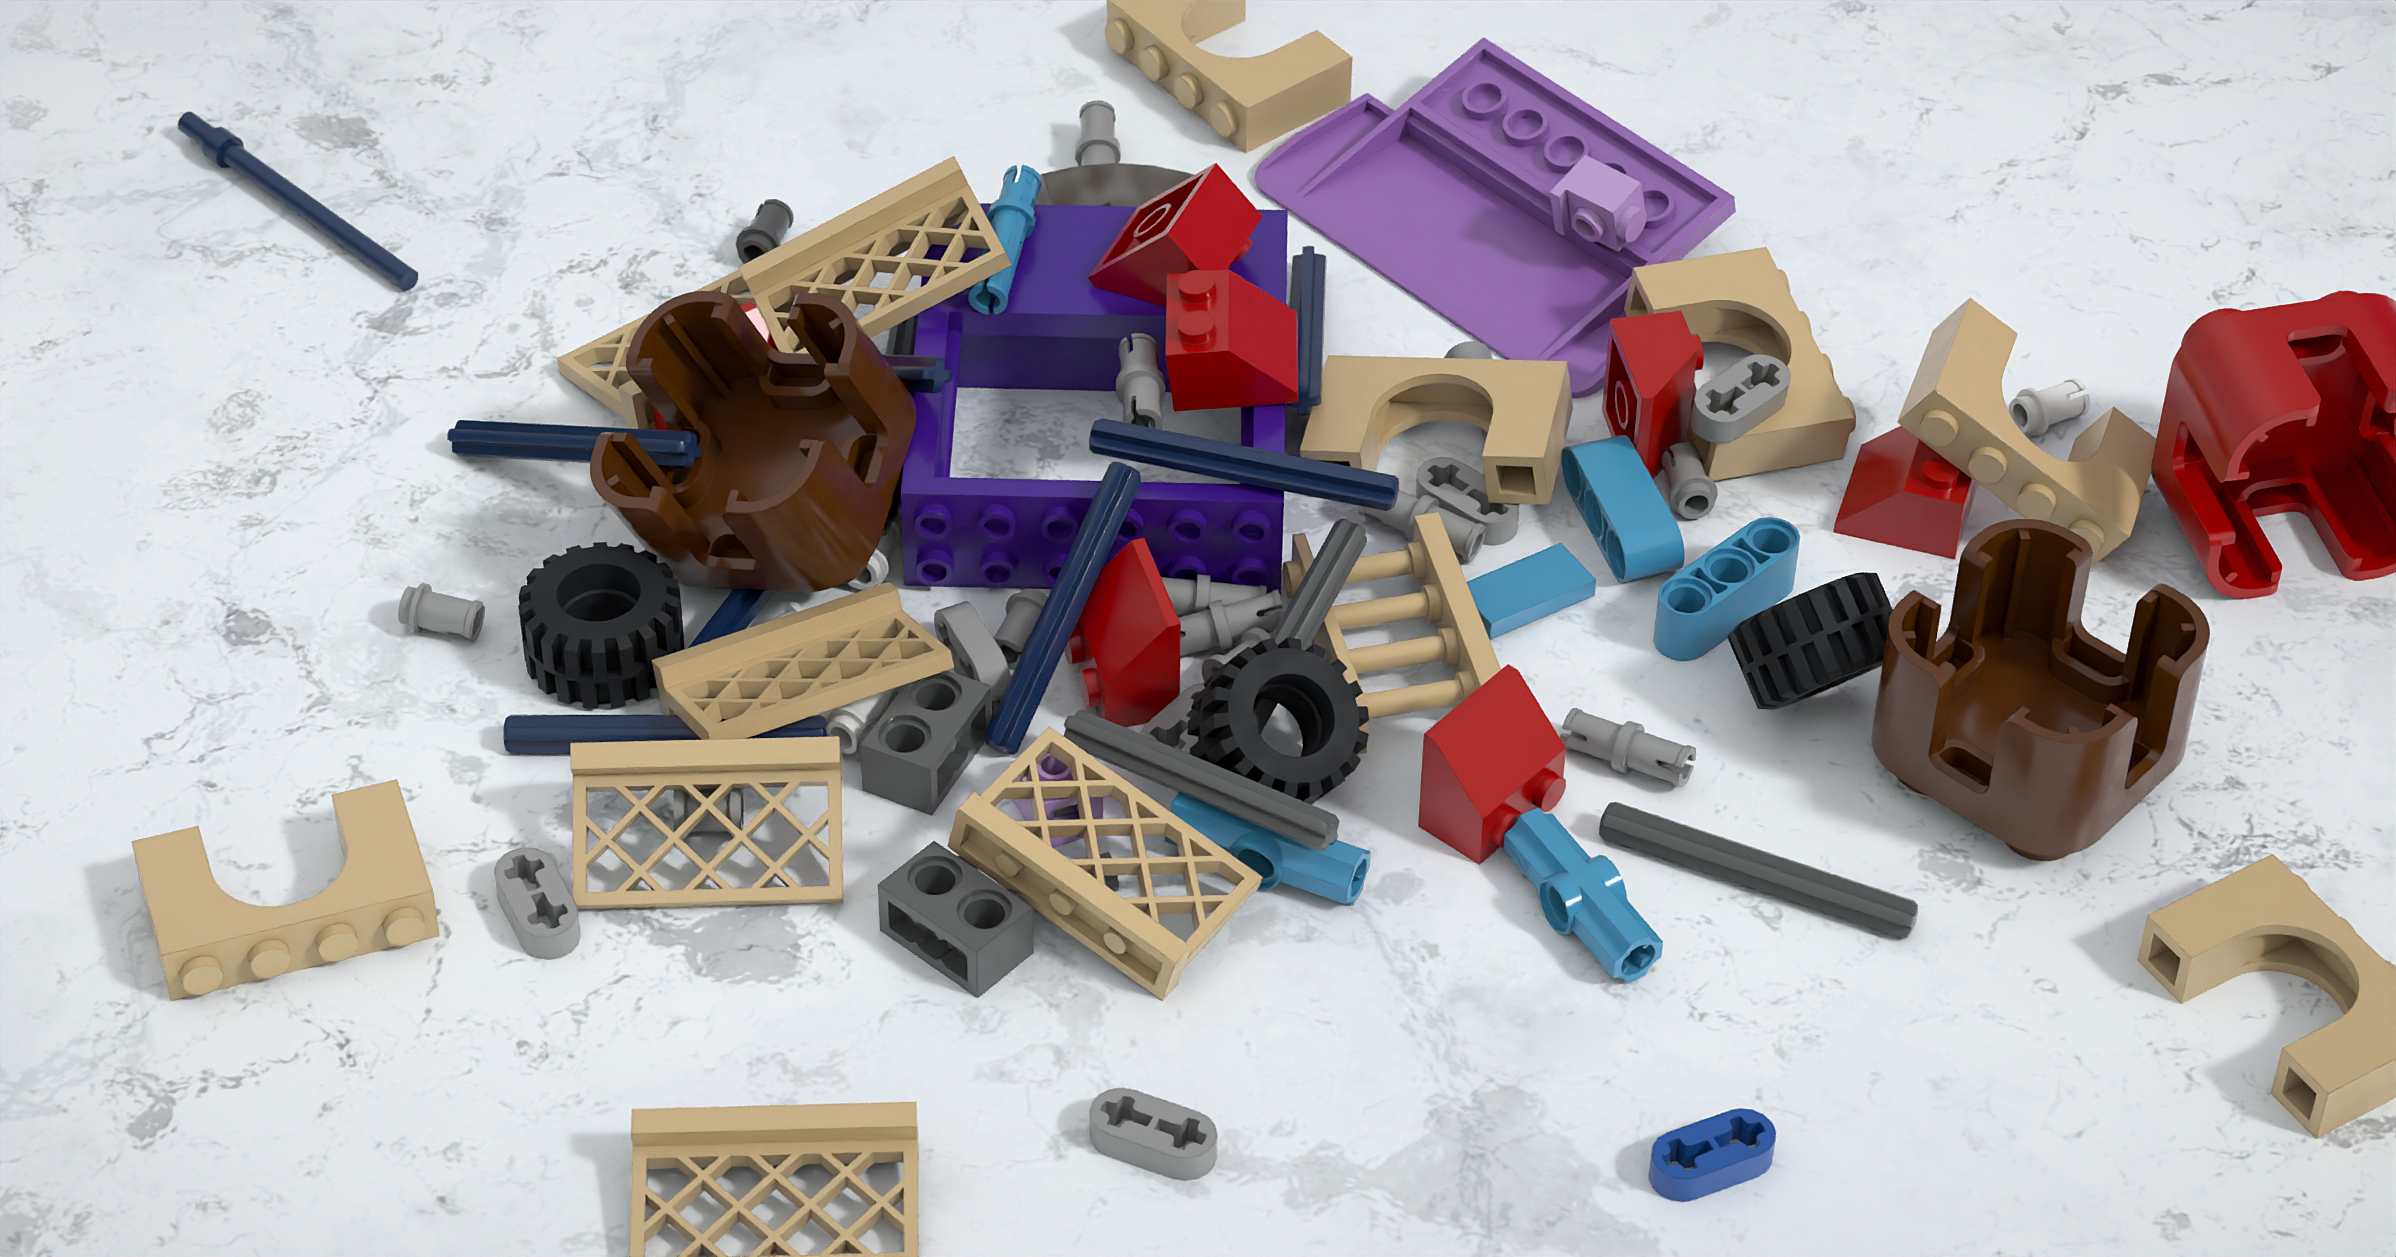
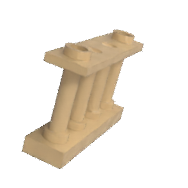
M1439 512L1414 516L1413 542L1405 543L1404 550L1360 556L1344 583L1350 584L1408 575L1411 580L1419 579L1421 592L1332 606L1313 639L1314 644L1326 649L1323 659L1331 664L1338 658L1348 668L1342 673L1347 683L1350 684L1357 680L1361 690L1362 687L1357 676L1360 673L1442 661L1444 666H1453L1455 671L1453 680L1366 694L1363 692L1355 700L1357 706H1367L1369 719L1459 705L1501 670ZM1305 533L1292 535V561L1283 562V581L1289 599H1292L1314 561ZM1422 617H1425L1427 623L1435 622L1438 628L1436 636L1347 649L1341 630ZM1368 722L1359 727V730L1368 733ZM1367 747L1358 754L1367 753Z

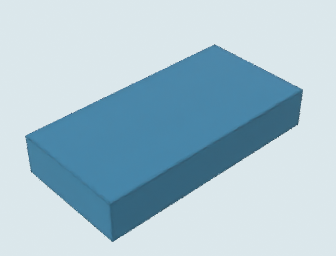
M1559 543L1472 579L1467 584L1487 635L1491 640L1595 596L1596 579L1562 543Z

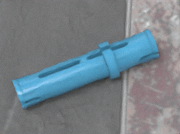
M1022 165L1021 173L1016 183L1014 182L1018 172L1017 166H1011L1006 170L999 199L992 203L988 211L987 219L990 221L1012 265L974 284L970 289L968 296L971 306L983 314L989 315L993 297H996L993 308L995 315L1000 314L1007 307L1008 295L1024 240L1031 235L1035 227L1036 217H1033L1035 213L1033 208L1042 186V178L1036 170L1026 165ZM983 249L982 255L990 252V249Z

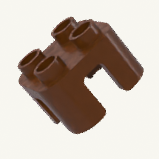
M695 291L674 297L649 314L637 329L626 356V369L629 376L665 419L667 430L691 431L697 436V446L702 448L700 459L694 460L692 467L689 469L658 467L632 434L603 432L598 436L590 461V476L592 484L601 498L644 549L657 555V563L666 562L673 570V579H677L678 583L694 587L817 592L849 583L861 574L877 548L915 430L917 413L915 402L910 392L850 309L839 299L819 293H799L795 296L787 323L809 354L784 353L772 348L732 296L719 291Z
M2012 519L1985 528L1965 546L1959 561L1950 621L1940 639L1936 641L1941 614V605L1913 590L1894 607L1889 618L1871 741L1874 753L1880 763L1907 788L1927 795L2004 841L2012 851L2020 856L2036 861H2053L2087 849L2098 842L2180 764L2187 744L2210 638V628L2206 616L2194 601L2169 585L2160 583L2155 585L2137 602L2127 653H2122L2088 633L2081 621L2093 557L2090 544L2078 534L2051 522L2036 519Z

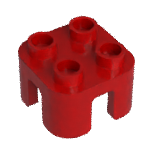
M2337 291L2325 295L2318 300L2241 311L2234 308H2223L2203 315L2185 332L2181 347L2178 349L2170 368L2152 458L2151 474L2155 485L2205 575L2218 592L2233 598L2249 599L2270 596L2277 591L2282 572V563L2255 517L2286 512H2299L2310 519L2339 571L2347 579L2363 581L2380 578L2396 572V301L2392 298L2377 293Z

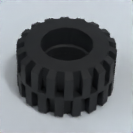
M594 542L593 547L581 548L580 545L566 548V554L562 556L553 554L543 560L544 568H533L526 577L527 585L521 586L519 592L520 605H518L527 672L531 679H537L538 688L547 695L557 693V699L560 702L569 705L575 701L583 702V708L597 709L599 704H611V708L625 706L626 700L634 698L639 702L650 697V689H658L651 660L685 649L680 587L678 580L673 579V570L666 562L657 563V555L647 550L635 552L633 545L620 543L617 547L607 546V542Z
M1858 572L1808 590L1753 615L1739 623L1727 638L1757 708L1775 710L1824 692L1882 666L1889 618L1893 609L1878 574Z
M1287 637L1278 645L1274 638L1262 640L1253 648L1248 646L1216 671L1203 684L1205 688L1195 696L1191 708L1198 713L1188 720L1187 735L1198 737V742L1189 748L1191 755L1312 805L1345 781L1344 778L1354 772L1361 761L1356 754L1367 747L1369 734L1359 730V727L1369 721L1367 706H1357L1355 698L1363 692L1357 680L1350 684L1347 683L1342 673L1348 668L1338 658L1331 664L1323 659L1326 649L1312 644L1304 651L1301 649V639ZM1261 698L1274 701L1282 705L1293 715L1302 734L1303 742L1300 757L1281 754L1263 740L1254 721L1253 707L1255 699Z

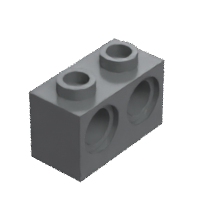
M946 670L896 687L890 696L885 712L875 725L869 724L866 726L857 744L856 758L861 762L862 791L933 815L986 741L985 732L992 719L991 685Z
M935 841L878 884L880 931L977 998L1034 953L1033 907L1018 892L1012 889H1005L981 873L978 868L961 856H956Z

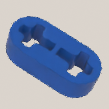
M1739 1108L1667 1132L1658 1137L1652 1145L1648 1176L1650 1184L1660 1196L1671 1201L1687 1202L1757 1178L1766 1173L1772 1165L1776 1140L1775 1127L1764 1114L1752 1109ZM1736 1139H1738V1140L1740 1141V1142L1731 1143V1140H1736ZM1756 1144L1755 1148H1747V1146ZM1669 1162H1678V1164H1673L1669 1166ZM1693 1166H1694L1693 1170L1686 1171V1170L1684 1169V1168H1690V1167H1693Z

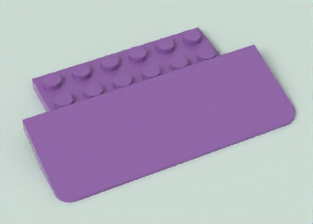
M1484 37L1398 109L1393 110L1369 93H1365L1296 133L1262 161L1255 173L1256 185L1262 194L1479 342L1485 344L1504 359L1567 361L1572 398L1587 397L1604 388L1610 319L1627 317L1624 307L1633 268L1681 260L1736 212L1735 198L1732 194ZM1584 155L1642 183L1647 222L1638 238L1633 242H1627L1619 252L1598 241L1591 242L1584 239L1572 228L1565 236L1555 231L1549 192Z

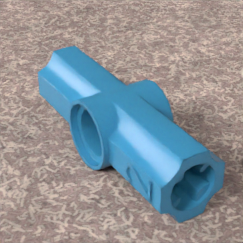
M1178 793L1172 802L1170 812L1263 877L1258 889L1260 891L1273 890L1282 882L1346 905L1348 903L1354 905L1363 890L1364 881L1370 868L1371 851L1336 840L1334 845H1328L1324 851H1317L1182 793ZM1165 836V842L1177 846L1175 842Z
M1540 808L1520 815L1515 825L1504 833L1503 850L1537 888L1541 909L1551 927L1562 935L1574 932L1612 978H1622L1627 984L1645 976L1654 962L1661 958L1663 941L1628 902L1623 879L1613 862L1603 855L1590 858L1553 814H1545Z

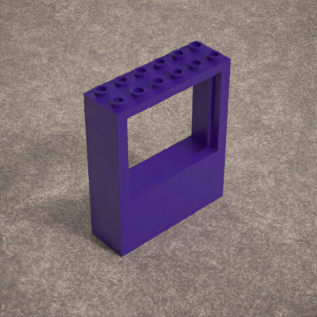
M979 203L987 217L992 203ZM1035 204L1033 208L1035 212L1033 217H1036L1035 227L1031 235L1024 240L1008 295V304L1003 312L994 314L993 308L996 297H993L989 315L976 311L969 302L968 295L972 288L971 286L918 314L914 355L943 357L945 369L952 370L953 377L951 382L943 383L941 393H910L915 402L917 418L915 430L903 464L901 485L905 586L1052 589L1101 481L950 477L957 388L1116 391V378L1121 371V362L1118 354L1119 344L1126 337L1130 342L1131 352L1133 351L1131 334L1144 333L1151 336L1157 342L1159 348L1158 369L1165 378V392L1171 393L1166 362V307L1095 287L1088 279L1137 207ZM1257 209L1263 217L1249 236L1253 244L1248 252L1230 265L1228 269L1287 305L1288 210ZM962 222L951 227L950 229H959ZM931 244L923 259L941 260L949 245ZM968 247L959 262L969 263L982 256L984 248ZM921 277V287L928 283L930 277ZM1285 404L1241 407V445L1285 454ZM1141 482L1103 567L1131 540L1145 538L1161 577L1196 581L1197 575H1209L1210 582L1257 587L1263 585L1267 588L1266 594L1278 589L1281 595L1284 491L1241 482L1240 484Z

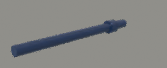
M186 112L180 117L178 121L179 131L202 146L203 154L222 168L231 167L403 291H408L416 285L418 281V272L245 150L243 141L224 127L214 128L193 112Z

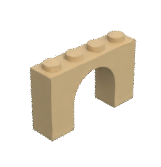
M1107 0L1105 36L1107 44L1112 50L1124 56L1144 72L1147 78L1158 83L1177 98L1185 108L1192 110L1211 125L1220 136L1226 137L1245 153L1351 102L1353 57L1318 30L1266 54L1245 58L1224 57L1206 52L1195 45L1245 21L1246 0Z
M1767 247L1633 268L1624 307L1627 317L1682 311L1690 333L1698 334L1701 342H1722L1736 345L1756 355L1773 356L1789 368L1791 380L1784 406L1738 439L1729 443L1706 441L1692 430L1689 423L1686 439L1688 443L1694 445L1699 450L1701 463L1707 477L1716 481L1843 459L1849 435L1856 427V414L1853 403L1848 397H1843L1834 379L1833 367L1829 357L1826 354H1821L1812 336L1811 324L1807 314L1804 311H1799L1790 294L1787 275L1782 269L1777 268ZM1732 407L1727 409L1726 412L1730 414Z
M1969 298L1932 331L1897 423L2023 518L2051 522L2083 537L2092 548L2091 567H2093L2131 535L2152 472L2151 464L2156 438L2113 406L2075 438L2068 461L2055 458L2038 448L2023 434L2012 419L2002 392V377L2018 333L1972 298Z
M1328 355L1323 370L1321 404L1312 407L1299 450L1300 457L1375 472L1382 450L1401 432L1433 421H1460L1478 426L1488 432L1482 453L1488 503L1550 505L1573 411L1568 362Z
M395 779L331 794L338 838L345 859L344 867L327 888L308 899L282 906L253 905L237 900L223 891L213 878L199 826L131 841L140 886L170 1000L175 1001L207 994L224 988L273 978L286 973L439 937L433 888L398 780Z
M2274 854L2147 915L2137 961L2180 1004L2234 977L2255 971H2278L2302 977L2318 985L2336 1001L2344 1014L2341 1018L2282 1048L2271 1089V1094L2316 1139L2396 1098V967L2391 962L2384 960L2355 932L2352 925L2346 919L2339 917L2310 889L2302 877L2294 874Z

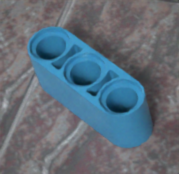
M1620 435L1566 446L1562 453V469L1567 489L1615 578L1620 582L1677 571L1683 568L1685 551L1678 524L1628 436Z
M1765 517L1756 519L1666 580L1658 593L1653 638L1656 649L1662 655L1672 660H1695L1725 641L1739 623L1774 606L1787 597L1793 590L1800 544L1798 529L1790 522L1781 518Z

